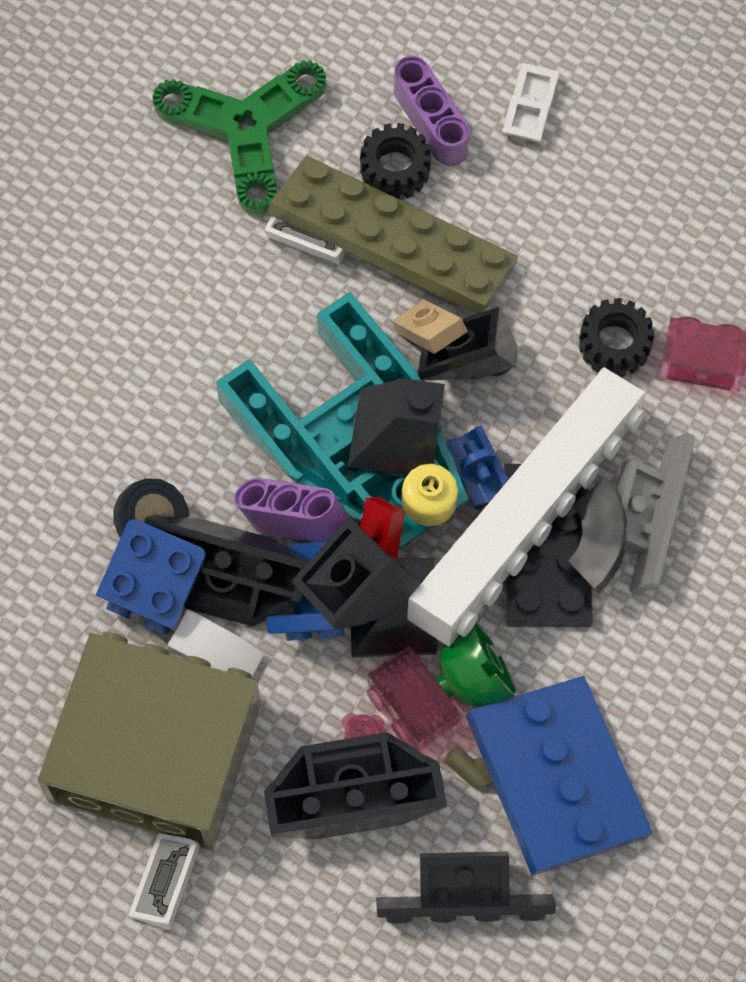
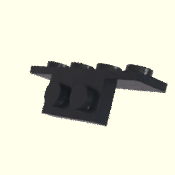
M508 851L420 853V896L376 897L377 917L386 918L387 922L395 924L411 922L412 917H430V920L433 922L448 923L456 921L457 916H475L477 921L494 922L500 920L501 915H519L521 920L539 921L545 919L546 914H556V903L553 894L510 895Z

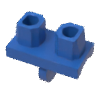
M482 425L463 436L445 441L449 453L451 452L459 476L476 510L488 505L509 480Z

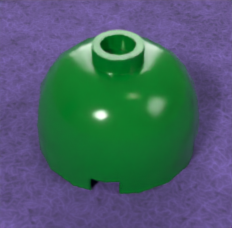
M477 622L467 636L462 637L459 635L450 647L443 644L439 656L442 674L436 677L441 690L448 699L456 696L464 706L472 709L516 696L514 694L516 693L515 684L501 656L497 658L490 647L494 643Z

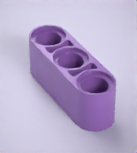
M418 56L401 58L396 63L394 69L395 98L417 129L419 135L422 133L426 138V144H429L435 159L446 166L460 164L465 160L468 153L469 127L429 65ZM415 79L418 82L408 83L405 80ZM430 108L438 110V112L428 113L424 110ZM452 138L458 140V142L447 143L444 140Z
M253 478L240 485L234 495L235 504L257 532L311 542L328 541L350 517L333 492L327 488Z

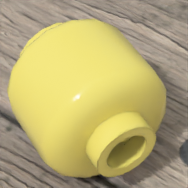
M435 464L420 465L410 471L404 479L402 487L403 510L412 521L423 526H436L447 521L454 513L458 498V487L450 471Z

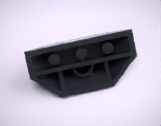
M149 515L145 518L146 524L197 545L206 552L205 561L184 608L254 627L266 621V617L275 616L302 601L303 594L291 581L310 559L280 540L201 518Z
M388 732L301 746L275 780L264 791L271 837L321 839L399 826L447 807L439 762L429 756H425L414 747Z

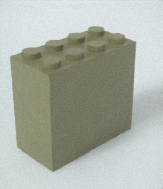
M90 632L38 777V782L47 801L154 834L161 833L198 841L200 847L214 851L261 707L258 681L252 679L253 676L250 673L241 669L228 668L226 672L212 668L210 662L196 656H186L184 660L170 656L167 649L158 645L145 644L143 648L129 644L125 637L113 632H103L102 636Z

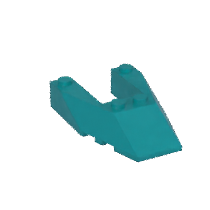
M348 292L317 313V327L320 338L356 382L300 420L251 359L216 381L218 400L239 428L291 479L302 485L331 490L349 516L358 523L361 522L365 498L380 497L403 510L402 487L404 477L348 470L347 466L360 389L401 378L424 380H420L415 369L351 292ZM440 424L434 464L450 471L457 482L458 498L456 511L468 502V497L451 452L449 453ZM405 513L399 549L401 550L433 526L419 525L412 521Z

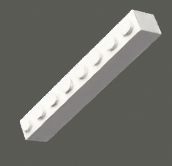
M603 367L409 597L407 620L449 647L459 635L462 637L467 636L477 621V613L484 605L491 606L500 595L503 581L509 574L516 576L527 560V552L533 545L537 547L542 545L551 531V523L558 515L564 517L570 511L578 490L581 487L587 489L593 483L599 472L598 466L605 458L611 460L618 452L625 433L628 430L634 432L639 427L645 416V411L642 409L645 392Z

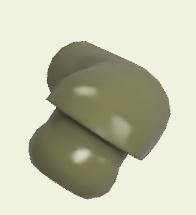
M458 745L452 748L444 758V763L471 786L494 785L483 758L473 759Z

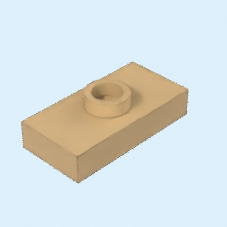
M422 300L392 320L399 335L434 354L468 332L462 318L426 300Z

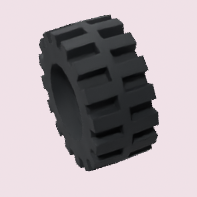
M391 123L384 125L383 131H380L377 127L372 130V137L366 136L360 151V173L364 183L398 199L403 194H405L407 199L412 197L414 189L420 192L423 189L424 182L427 183L431 168V149L429 144H426V138L422 133L417 136V129L410 126L408 130H405L404 124L397 123V128H392ZM399 152L408 156L412 160V164L402 171H390L379 164V159L388 153Z
M615 298L614 303L610 304L609 300L606 299L601 301L600 307L594 305L590 308L589 315H585L580 330L579 349L580 352H583V360L586 364L592 362V369L598 372L605 367L611 372H617L619 377H624L626 371L629 370L633 374L638 370L639 365L643 366L647 361L654 339L653 322L650 317L645 318L646 311L642 307L638 310L634 308L635 302L629 300L627 305L622 304V298ZM607 327H621L631 334L633 343L625 349H613L603 344L599 333Z

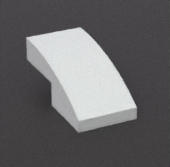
M526 63L521 64L502 134L541 142L558 84L559 71Z
M187 609L167 645L168 651L186 659V656H196L210 662L212 668L226 672L228 668H237L250 673L253 677L265 657V653L250 643Z

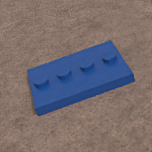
M585 676L470 710L465 716L532 876L646 839L653 833Z

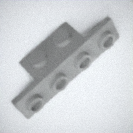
M688 432L666 442L660 470H656L633 458L623 462L616 493L621 499L627 517L628 525H626L624 546L638 552L629 589L634 594L658 587L665 576V559L668 547L676 532L674 522L678 507L685 496L683 486L687 470L694 459V451L692 449L695 435Z

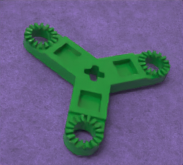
M301 60V63H295L288 71L282 75H277L242 101L200 86L194 87L185 84L181 80H165L164 83H159L158 87L154 89L152 96L155 112L165 120L228 141L238 203L244 211L260 215L268 212L269 203L277 194L268 134L324 94L326 90V74L323 67H320L317 62L312 63L311 60L308 62ZM302 75H311L318 82L312 85V88L308 87V89H305V87L301 88L300 85H297L296 80ZM169 94H178L184 99L182 104L180 103L178 107L175 105V108H172V106L168 108V105L164 106L162 100ZM246 118L252 119V126H247L245 131L239 129L238 122L243 123ZM256 186L263 187L268 191V196H265V199H261L260 202L259 200L254 202L253 199L250 200L246 195L250 188Z

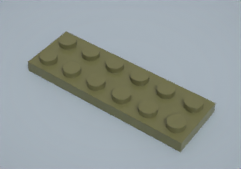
M307 155L269 203L268 214L332 243L363 260L476 314L486 311L514 269L518 255Z

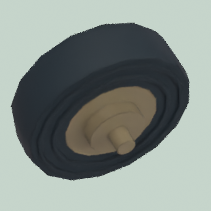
M145 478L130 484L119 495L113 509V523L118 536L121 538L126 524L130 520L136 519L145 523V518L148 515L189 517V508L184 496L174 485L162 479Z

